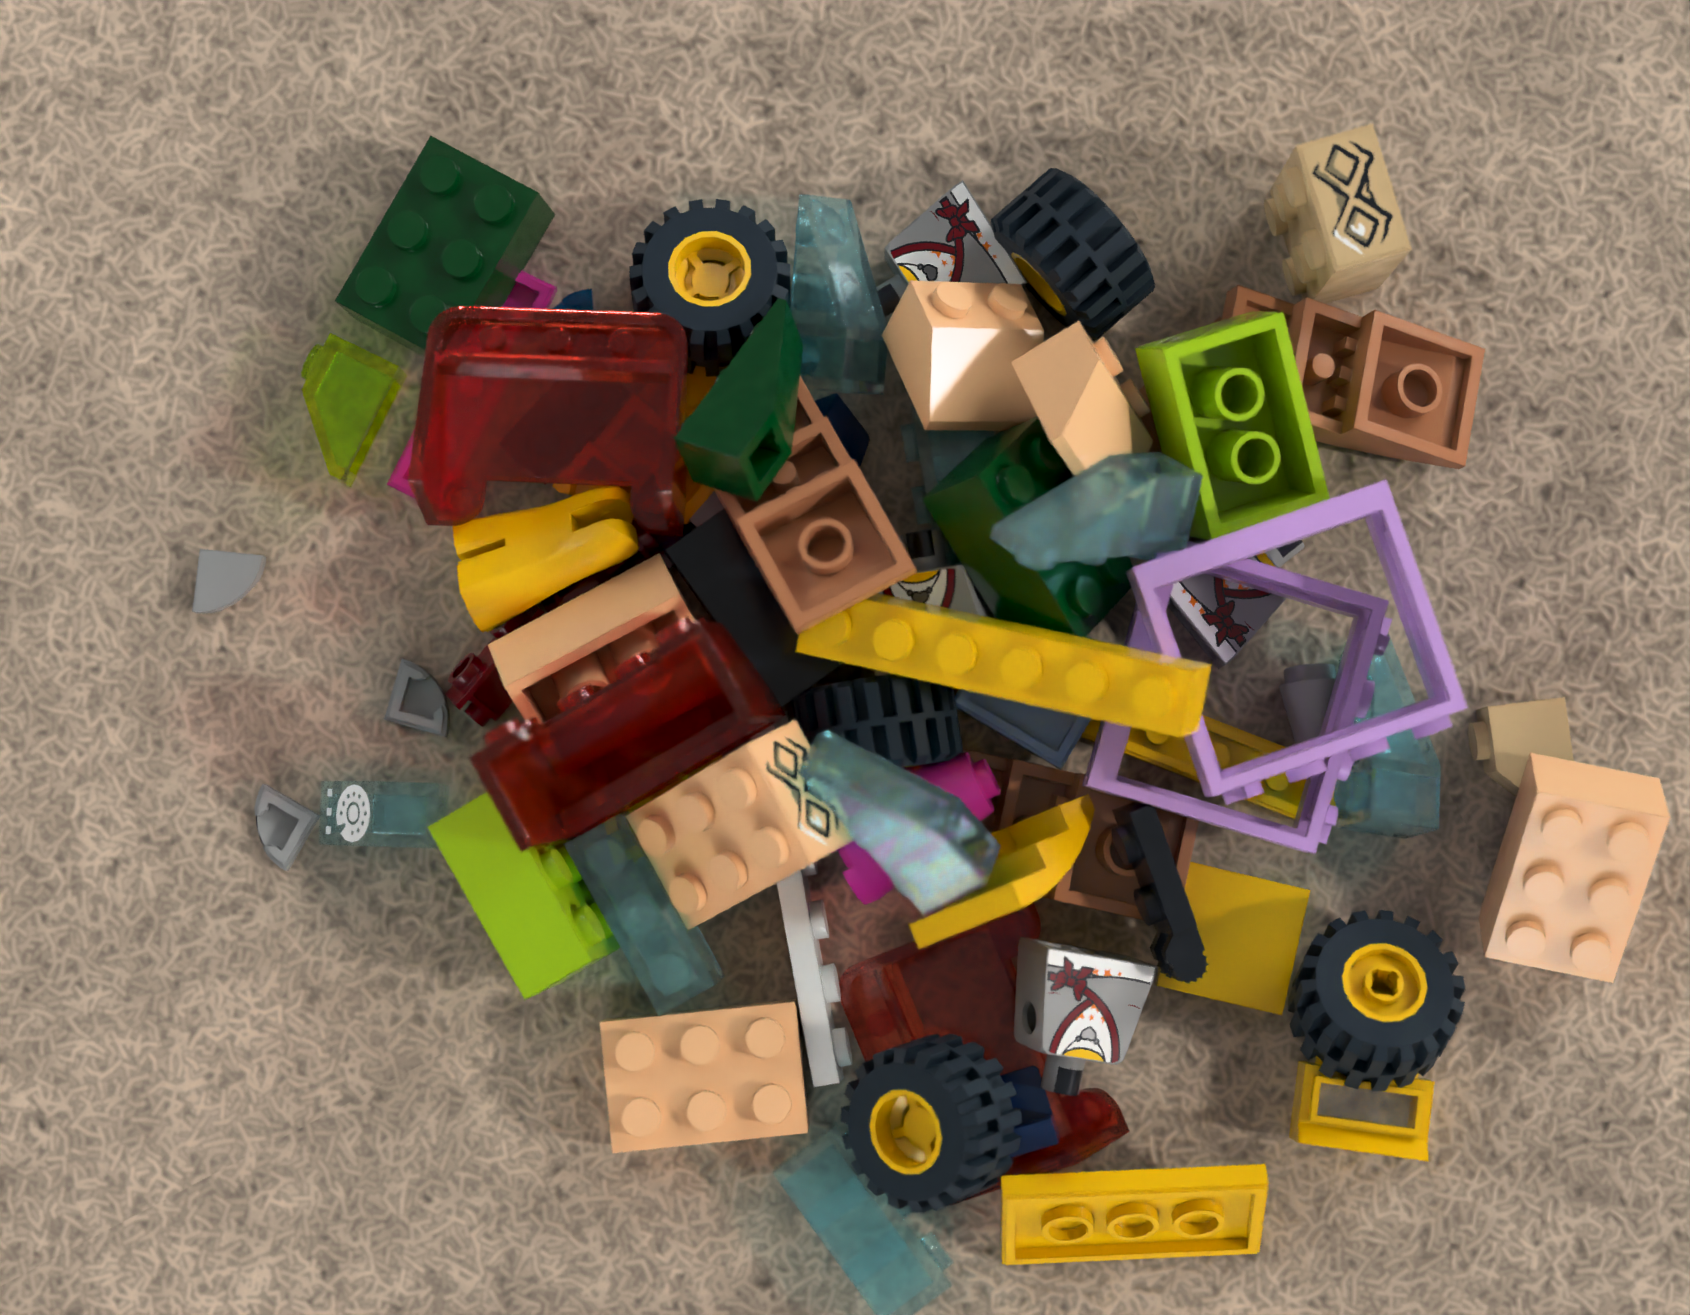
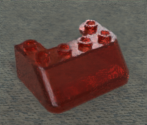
M690 617L683 618L664 628L654 636L659 646L650 653L647 651L640 653L614 668L613 672L617 678L616 681L595 692L590 684L570 693L557 702L561 713L544 723H539L536 717L520 723L518 718H515L494 728L482 737L487 747L473 754L469 759L520 852L567 843L588 833L766 730L786 716L771 688L722 623L706 622L704 618L692 622Z

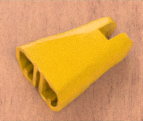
M607 486L588 490L543 506L452 522L454 546L457 556L461 560L457 565L459 591L468 613L482 633L485 631L489 632L563 588L592 574L615 566L637 553L639 544L636 528L631 524L634 511L630 494L623 488Z

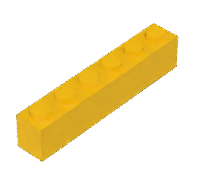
M876 593L800 632L796 652L1179 738L1199 730L1211 665L880 593Z

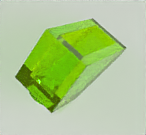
M330 333L323 346L316 344L308 354L301 371V377L306 380L301 390L329 475L340 483L352 487L407 375L398 365Z

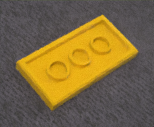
M1266 1164L1001 1176L1000 1242L1002 1264L1019 1265L1257 1254L1260 1252L1269 1185Z

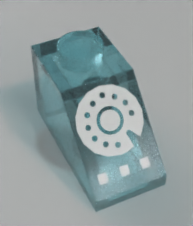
M321 781L319 845L439 849L427 827L448 815L449 785L386 781Z

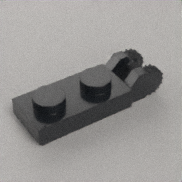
M1135 802L1112 810L1118 827L1112 829L1113 842L1124 864H1132L1140 886L1134 889V899L1138 911L1144 922L1148 926L1154 924L1157 931L1150 946L1153 958L1158 960L1156 966L1160 967V972L1166 974V977H1172L1177 979V981H1184L1188 984L1190 981L1197 982L1198 978H1203L1202 975L1204 972H1207L1205 969L1209 964L1206 963L1207 956L1203 955L1205 949L1197 929L1198 926L1156 809L1149 804Z

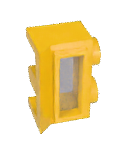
M1317 1056L1315 1063L1298 1061L1289 1138L1300 1144L1429 1162L1428 1134L1434 1081L1418 1077L1419 1073H1417L1412 1084L1401 1088L1392 1079L1386 1091H1372L1369 1081H1362L1357 1090L1344 1086L1346 1076L1336 1071L1331 1079L1321 1073L1319 1069L1323 1061Z

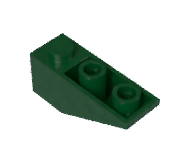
M778 298L762 321L755 325L750 337L729 365L719 373L715 384L694 412L684 420L680 431L674 437V441L693 482L757 502L791 455L803 342L786 300Z

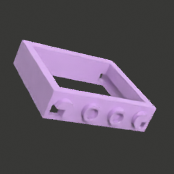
M1387 480L1137 565L1126 572L1154 653L1181 658L1157 589L1365 518L1429 697L1428 699L1223 770L1220 769L1201 715L1199 730L1184 736L1205 797H1214L1222 794L1227 805L1256 796L1264 792L1260 780L1283 772L1286 773L1289 783L1327 771L1323 758L1348 750L1351 760L1355 761L1390 749L1387 736L1410 728L1415 739L1438 733V731L1453 726L1449 717L1450 714L1468 708Z
M1161 533L1154 539L1148 562L1198 544ZM1244 559L1204 573L1353 618L1319 736L1353 725L1355 717L1365 718L1375 688V682L1366 679L1373 654L1382 656L1390 639L1387 635L1392 619L1384 617L1389 603L1388 600L1251 559ZM1174 584L1157 589L1165 612ZM1136 602L1123 646L1154 652ZM1101 720L1082 786L1137 803L1149 804L1164 811L1304 853L1315 854L1319 842L1327 844L1331 827L1335 826L1338 816V807L1330 805L1337 780L1344 782L1347 780L1354 763L1348 750L1323 758L1327 771L1306 779L1293 827H1289L1119 776L1118 771L1131 727Z

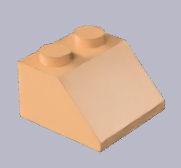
M910 280L882 333V337L924 429L1005 431L1037 417L1038 415L1011 363L1044 342V329L1022 285Z
M1077 321L1011 363L1051 443L1107 522L1119 514L1153 443V439L1141 419L1151 410L1131 378L1120 384L1115 377L1123 372L1124 369L1105 337L1093 343L1081 323Z

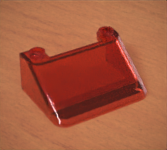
M457 306L440 313L433 320L428 330L408 474L409 486L426 524L433 526H458L472 520L483 509L487 481L631 487L630 508L633 518L643 530L656 535L683 536L686 508V465L674 441V437L680 431L684 420L687 418L688 342L682 325L669 315L645 312Z
M1034 902L918 949L916 941L913 939L847 968L839 982L841 1004L865 1062L872 1060V1055L925 1036L939 1034V1037L954 1034L962 1036L963 1045L974 1041L984 1047L983 1058L986 1061L996 1058L1004 1068L999 1075L1035 1065L1039 1068L1042 1077L1047 1054L1016 1042L1014 1036L1017 972L1011 958L1018 956L1020 937L1039 939L1041 923ZM1100 1088L1079 1090L1078 1096L1064 1095L1046 1090L1060 1135L1059 1144L1012 1157V1166L1006 1174L1001 1176L1049 1174L1083 1162L1130 1132L1120 1107L1106 1091ZM1001 1176L997 1177L998 1182L990 1188L954 1204L1001 1189Z

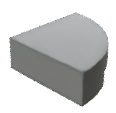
M200 549L192 612L200 614L220 612L240 601L259 582L267 557L263 555Z
M402 659L384 720L448 737L450 713L440 685L436 684L425 669L413 662Z
M262 784L254 807L257 831L268 857L280 868L289 871L320 815L267 784Z

